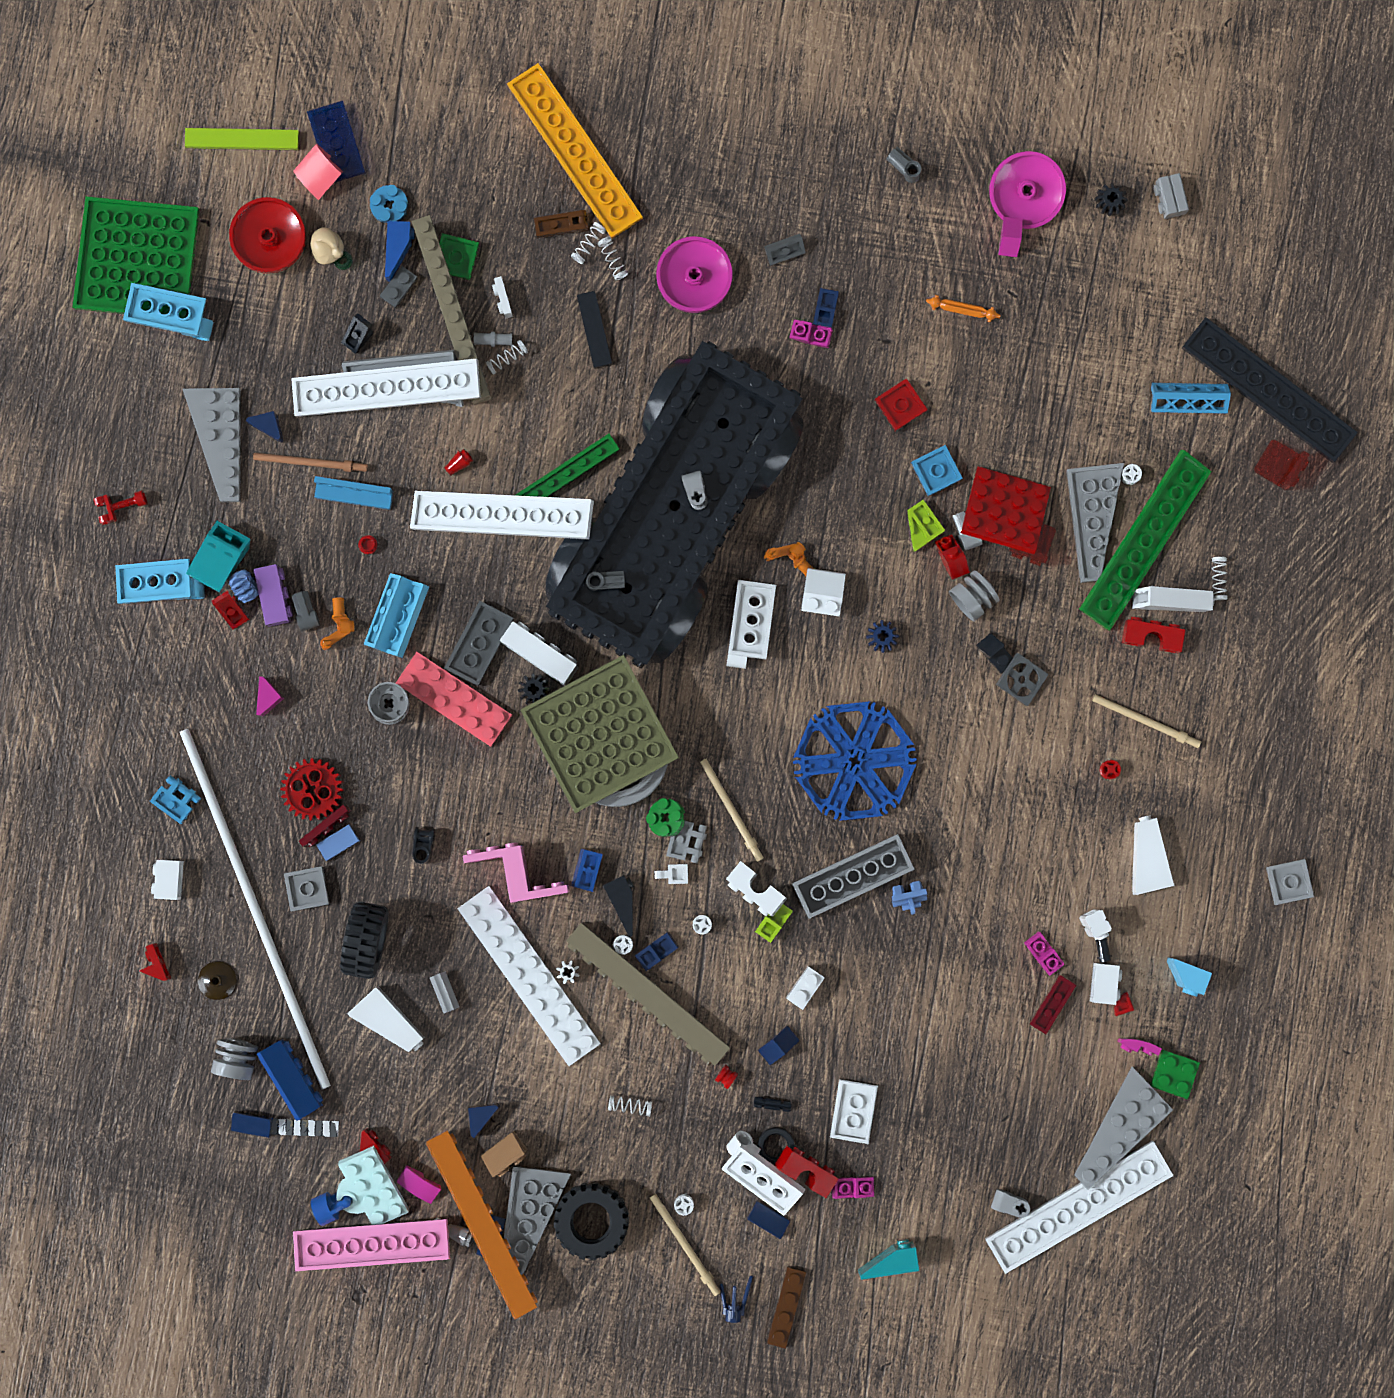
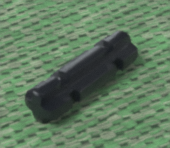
M757 1096L754 1098L753 1104L756 1108L764 1107V1109L777 1111L781 1109L784 1112H790L792 1107L790 1101L781 1102V1100L763 1099V1097Z

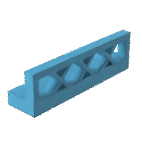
M1152 383L1151 412L1228 413L1231 392L1228 384ZM1157 399H1166L1168 401L1164 406H1156ZM1179 399H1185L1187 402L1183 406L1175 404ZM1198 400H1204L1206 402L1201 407H1196L1194 405V403ZM1217 400H1224V407H1215L1213 403Z
M315 476L316 490L314 498L387 510L391 509L393 490L389 487Z

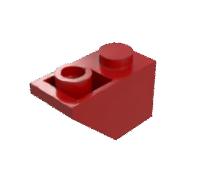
M953 535L935 541L945 569L952 580L970 573L966 556Z
M366 1128L361 1132L360 1152L374 1146L385 1164L392 1158L390 1156L391 1151L386 1145H381L377 1141L378 1136L372 1129L369 1131Z

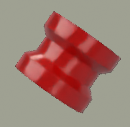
M1108 760L1101 764L1099 771L1103 778L1114 779L1121 773V767L1117 761Z
M725 1065L715 1078V1081L724 1084V1088L728 1089L738 1076V1073L729 1070V1066Z

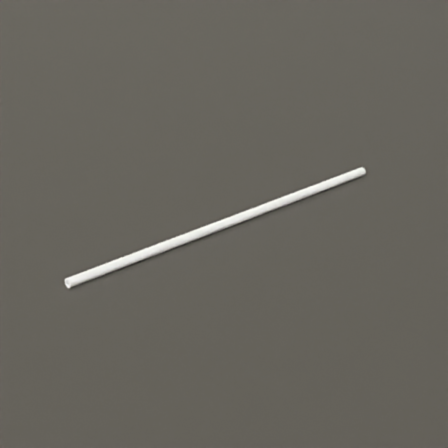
M185 729L180 732V735L321 1089L327 1088L331 1085L189 729Z

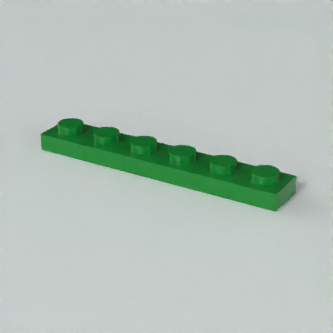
M607 434L514 496L549 497L620 449L611 435Z

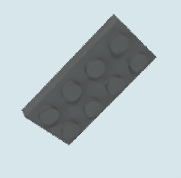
M479 601L444 669L479 686L501 645L500 639L514 618Z

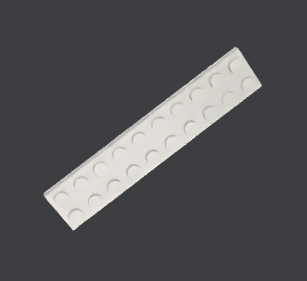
M478 359L292 378L294 415L296 417L481 398Z
M415 491L410 528L427 531L589 539L594 501L591 499Z
M490 886L457 908L568 1066L601 1044Z
M1151 1141L1120 1159L1088 1190L1080 1182L1032 1210L1026 1217L1019 1218L986 1237L985 1240L1006 1274L1172 1177L1173 1174L1154 1141Z

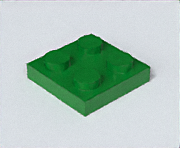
M442 233L440 245L450 275L470 280L479 242Z
M1162 1049L1150 1086L1188 1099L1200 1062Z

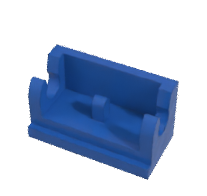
M581 849L571 886L593 892L603 854Z

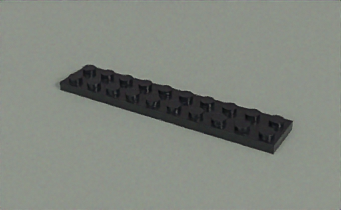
M1206 317L1182 346L1184 351L1332 463L1338 459L1358 433Z

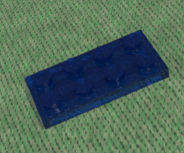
M343 100L307 111L316 143L331 156L330 160L343 171L334 183L365 174L366 172Z

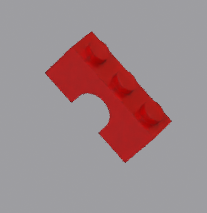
M1131 617V619L1125 621L1121 644L1141 647L1144 645L1147 634H1155L1160 640L1159 651L1176 654L1182 652L1185 629H1180V625L1169 624V626L1161 625L1162 622L1150 620V623L1142 622L1143 619L1138 617Z
M786 1146L774 1166L794 1180L803 1171H809V1177L805 1185L822 1197L827 1198L838 1181V1178L833 1174L835 1171L827 1165L824 1167L818 1165L819 1161L812 1156H809V1158L803 1156L804 1152L799 1148L794 1147L792 1149Z

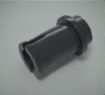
M1107 938L1095 940L1099 962L1111 961L1112 955L1109 952Z

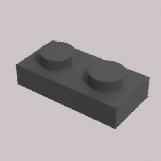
M800 234L764 246L770 266L806 253Z
M401 266L380 294V298L396 309L418 277Z

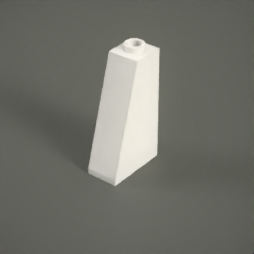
M1149 586L1136 589L1133 594L1132 609L1206 612L1213 610L1214 597L1213 591Z
M1150 815L1139 818L1140 822H1136L1134 827L1133 895L1174 886L1157 818L1151 819Z
M379 986L374 988L347 1013L351 1018L407 1052H410L412 1049L417 1051L424 1044L422 1040L425 1037Z

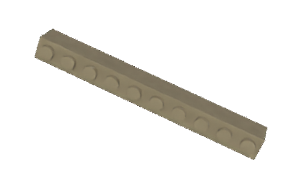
M430 215L413 220L412 224L457 360L478 359ZM479 359L481 398L471 399L474 405L492 399Z
M583 923L566 940L569 943L568 948L574 953L579 951L584 955L582 959L590 966L592 964L599 968L597 972L604 978L610 977L613 980L612 985L621 991L623 988L628 992L627 997L631 1001L641 1003L643 1005L641 1009L649 1016L654 1014L658 1018L656 1021L662 1027L666 1028L668 1026L673 1030L671 1034L679 1041L681 1039L685 1040L688 1043L686 1047L693 1053L698 1051L702 1055L701 1059L710 1066L712 1063L716 1066L730 1049V1046Z

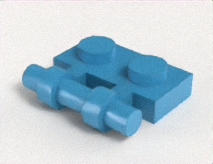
M170 775L166 779V782L171 785L167 790L161 786L150 802L179 824H182L193 810L188 805L189 801L192 800L197 804L201 797L192 788L188 789L184 786L180 779H175ZM176 790L185 795L182 800L174 795Z

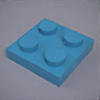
M946 445L911 462L927 496L963 479Z

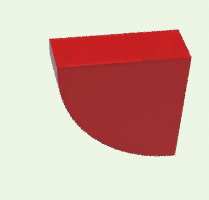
M1128 992L1122 993L1120 1000L1116 1001V1005H1114L1115 1016L1134 1010Z

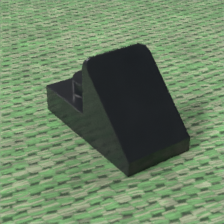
M357 313L353 317L341 343L357 354L374 332L371 330L372 324Z
M991 633L976 645L1000 674L1006 670L1013 659L1004 648L1005 645Z

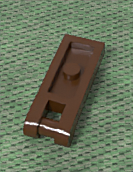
M586 210L534 218L537 238L588 231L589 225L586 223ZM572 219H578L579 224L573 225Z

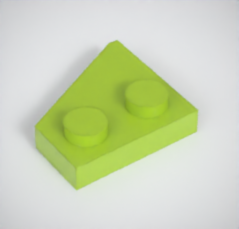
M924 500L907 510L914 552L945 532V529Z

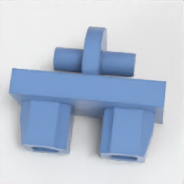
M920 881L910 883L911 892L904 893L903 885L893 886V907L902 906L903 911L910 909L911 915L915 914V908L921 907V901L927 900V891L923 889Z

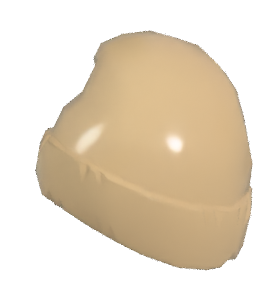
M320 228L313 233L311 238L312 253L318 263L323 265L333 263L343 256V242L340 236L331 229Z

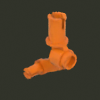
M800 542L768 549L764 555L766 561L788 555L793 560L794 568H798L805 576L807 575L808 568L814 569L805 560L804 551L806 549Z
M344 598L332 599V619L337 623V631L321 640L320 646L323 650H328L333 644L350 634V632H354V621L350 620L345 614Z

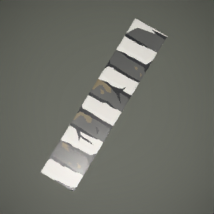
M273 1119L270 1135L338 1137L339 1121Z

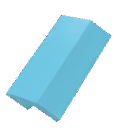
M390 573L364 645L403 658L429 586Z

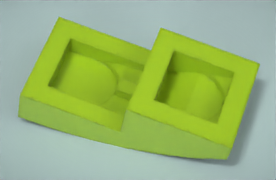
M783 904L773 917L770 914L767 917L765 916L755 932L771 943L793 911Z

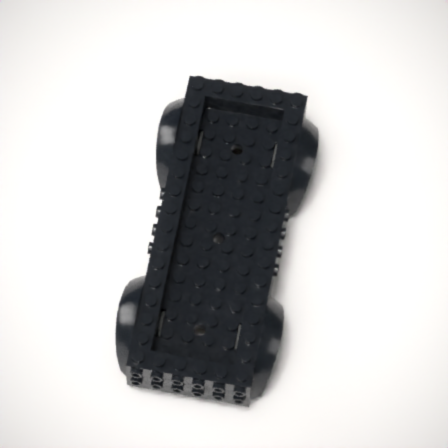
M702 341L695 354H685L677 357L663 371L645 407L642 423L645 439L642 444L638 443L633 451L635 456L632 461L628 460L623 468L625 473L615 481L614 487L616 488L613 493H608L604 500L606 505L599 517L592 518L589 539L565 538L554 555L546 578L545 589L547 599L549 600L546 608L551 617L558 621L561 618L568 627L573 630L580 629L585 637L591 640L593 638L597 639L599 645L608 650L611 647L615 650V654L630 658L632 664L641 669L643 667L648 669L651 663L663 662L674 652L686 636L707 594V582L702 575L708 565L712 564L715 559L716 551L719 547L721 548L726 540L725 536L733 528L737 515L743 511L746 500L757 499L771 486L790 459L803 431L804 421L798 414L803 398L800 397L801 394L794 389L789 391L784 388L783 383L776 379L774 381L768 379V375L763 371L757 370L756 372L750 368V364L743 360L740 362L735 360L734 355L727 351L721 352L710 341H707V343ZM720 419H727L729 425L727 428L721 429L718 427V421ZM701 471L708 500L707 506L704 509L695 510L691 506L684 488L682 475ZM699 496L696 497V502H700ZM676 503L680 505V509L672 511L670 506ZM623 571L625 583H629L632 586V591L628 594H624L621 588L593 591L586 586V578L593 572ZM593 576L590 578V584L595 587L599 586L600 579Z

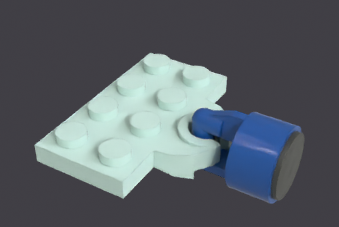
M374 1146L340 1160L338 1166L345 1179L339 1183L337 1192L334 1194L326 1192L312 1198L310 1202L311 1213L317 1224L321 1226L338 1220L340 1210L355 1214L365 1212L372 1225L383 1224L409 1213L405 1200Z

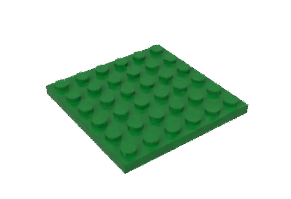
M85 196L72 308L75 310L124 314L131 283L190 295L200 209L191 206ZM146 301L142 304V309L144 311H147L151 308L150 301ZM162 306L160 309L161 314H168L170 306ZM182 309L179 312V317L182 319L188 315L187 309Z

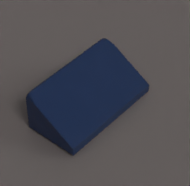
M235 1111L232 1114L231 1131L269 1138L273 1118Z
M756 1201L747 1217V1220L779 1239L783 1237L790 1223V1220Z

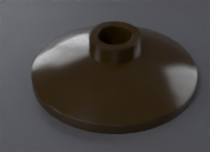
M221 961L208 963L201 969L198 976L200 991L212 1000H221L231 995L237 983V977L233 968ZM214 977H217L219 979V983L217 985L213 983Z

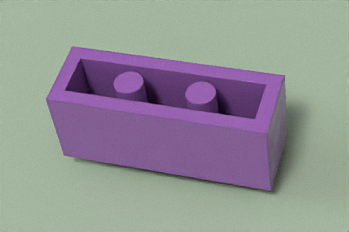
M277 564L254 569L265 625L270 627L291 622L290 617L293 616L291 606L287 605L286 598H289L287 587L283 586L282 580L285 579L283 568L280 569Z

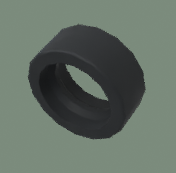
M768 1128L759 1137L758 1147L761 1149L759 1154L772 1165H775L779 1157L775 1158L767 1154L765 1142L768 1137L776 1134L781 1135L786 1139L788 1147L792 1149L795 1147L791 1134L784 1128Z

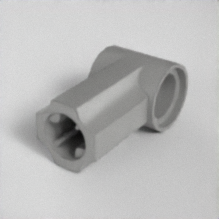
M963 511L952 517L959 533L958 537L961 547L964 551H967L983 543L982 539L960 533L966 512Z

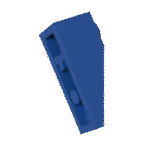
M387 221L385 278L387 282H390L395 276L412 246V239H415V230L412 228L411 222Z

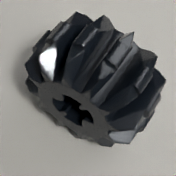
M1111 183L1110 187L1105 184L1102 189H1098V196L1095 197V201L1099 202L1096 205L1097 209L1103 208L1101 214L1108 211V216H1111L1113 212L1118 215L1120 210L1125 209L1124 203H1127L1128 199L1124 197L1126 191L1120 192L1121 185L1114 188V183ZM1109 197H1112V198H1113V199H1112V200H1114L1113 203H1112V202H1109V201H1110V199L1108 200Z
M532 673L531 680L524 676V679L527 681L526 684L522 681L519 682L524 687L518 689L519 693H524L520 696V699L523 700L528 697L526 700L527 705L530 704L531 700L534 703L538 699L540 700L542 696L548 695L544 691H550V687H543L548 681L544 680L541 682L542 675H539L537 680H535V674ZM532 685H535L537 688H539V691H536L537 694L533 695V693L529 691V688H532Z

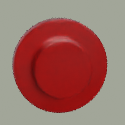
M366 535L359 540L358 547L362 553L369 555L377 550L378 543L373 536Z

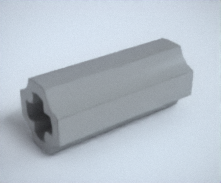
M446 971L430 977L443 1013L459 1008Z

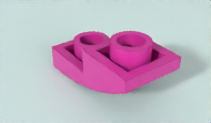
M794 320L789 338L806 344L829 348L833 330L832 328L813 325L810 322Z
M1038 931L1024 942L1049 976L1065 965L1041 932Z
M1119 1038L1117 1041L1122 1044L1120 1048L1129 1053L1132 1050L1138 1052L1140 1047H1143L1141 1051L1152 1056L1153 1053L1159 1055L1162 1050L1156 1045L1139 1039Z
M409 1166L405 1167L397 1179V1183L429 1204L433 1202L441 1190V1185L424 1178V1173Z
M874 1177L838 1178L832 1189V1198L874 1197Z

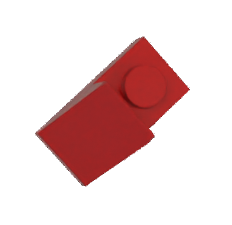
M228 590L212 600L214 607L232 630L249 620L236 598Z
M157 943L146 946V958L153 965L141 969L139 972L162 981L171 979Z

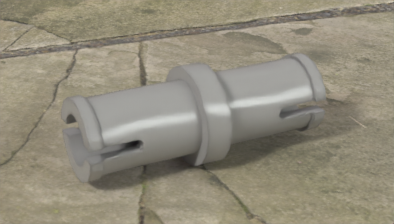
M474 333V345H491V347H495V345L512 346V333Z

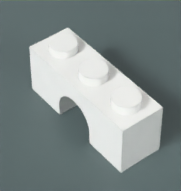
M740 861L726 879L730 882L728 886L736 893L738 890L745 895L742 898L751 905L755 902L760 906L757 910L767 917L770 914L773 917L787 898L771 885L765 892L755 893L751 885L757 874Z

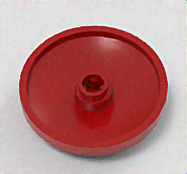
M263 197L246 203L237 211L230 225L229 241L233 253L245 267L258 273L271 274L289 268L298 260L305 246L306 230L302 218L290 204L281 199Z

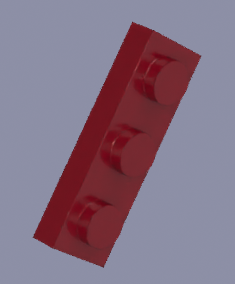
M342 805L298 842L302 847L309 846L310 848L319 841L317 839L322 834L327 835L334 829L332 826L335 823L345 821L349 817L348 813L351 810L347 805Z
M1058 975L1029 1025L1046 1035L1076 985L1063 976Z

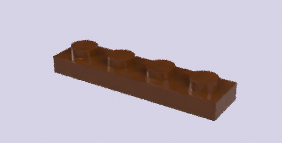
M787 1266L767 1344L786 1349L806 1271Z

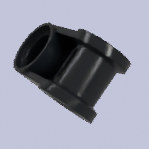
M415 827L412 857L416 863L427 864L431 860L435 829L424 830ZM421 850H425L427 853V857L423 861H419L417 858V854Z

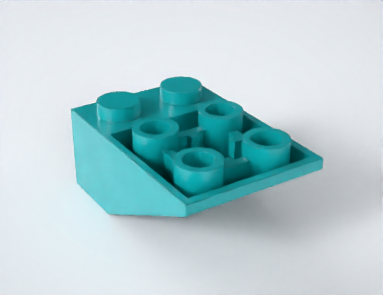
M216 521L204 539L186 574L220 593L229 577H231L248 552L251 539Z

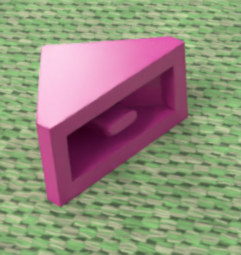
M1003 217L998 255L1018 256L1022 239L1023 219Z
M259 677L256 715L265 716L284 698L267 678Z

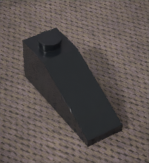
M623 875L603 885L628 936L631 937L633 936V891L631 888L634 885L630 877L626 878Z

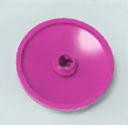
M1033 151L1018 152L1003 160L995 169L989 186L990 201L996 214L1002 220L1003 217L1023 219L1022 229L1040 227L1052 220L1060 211L1066 194L1065 178L1059 166L1048 156ZM1025 186L1030 188L1028 193L1023 192Z
M695 236L679 239L666 248L658 261L656 270L658 288L664 299L678 310L688 313L708 311L719 305L730 290L732 283L731 262L725 251L712 240ZM697 275L698 277L693 279L691 276Z

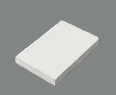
M839 1079L830 1138L869 1144L878 1089L877 1085Z

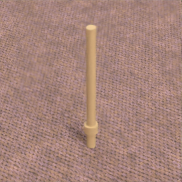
M1097 694L1093 697V702L1172 736L1180 743L1185 742L1196 748H1199L1201 741L1188 736V733L1182 730L1179 732Z
M707 758L702 760L700 763L746 841L744 844L747 849L751 850L757 862L762 860L764 857L757 847V841L750 835Z
M657 1194L652 1195L650 1200L700 1273V1279L704 1284H707L713 1295L717 1296L721 1291L714 1282L713 1275L710 1271L706 1270Z

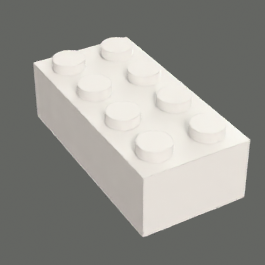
M520 621L517 624L512 622L500 639L501 643L566 686L578 670L577 661L568 654L565 656L560 654L561 650L554 644L550 643L548 646L544 643L546 640L536 632L533 635L529 633L530 629Z

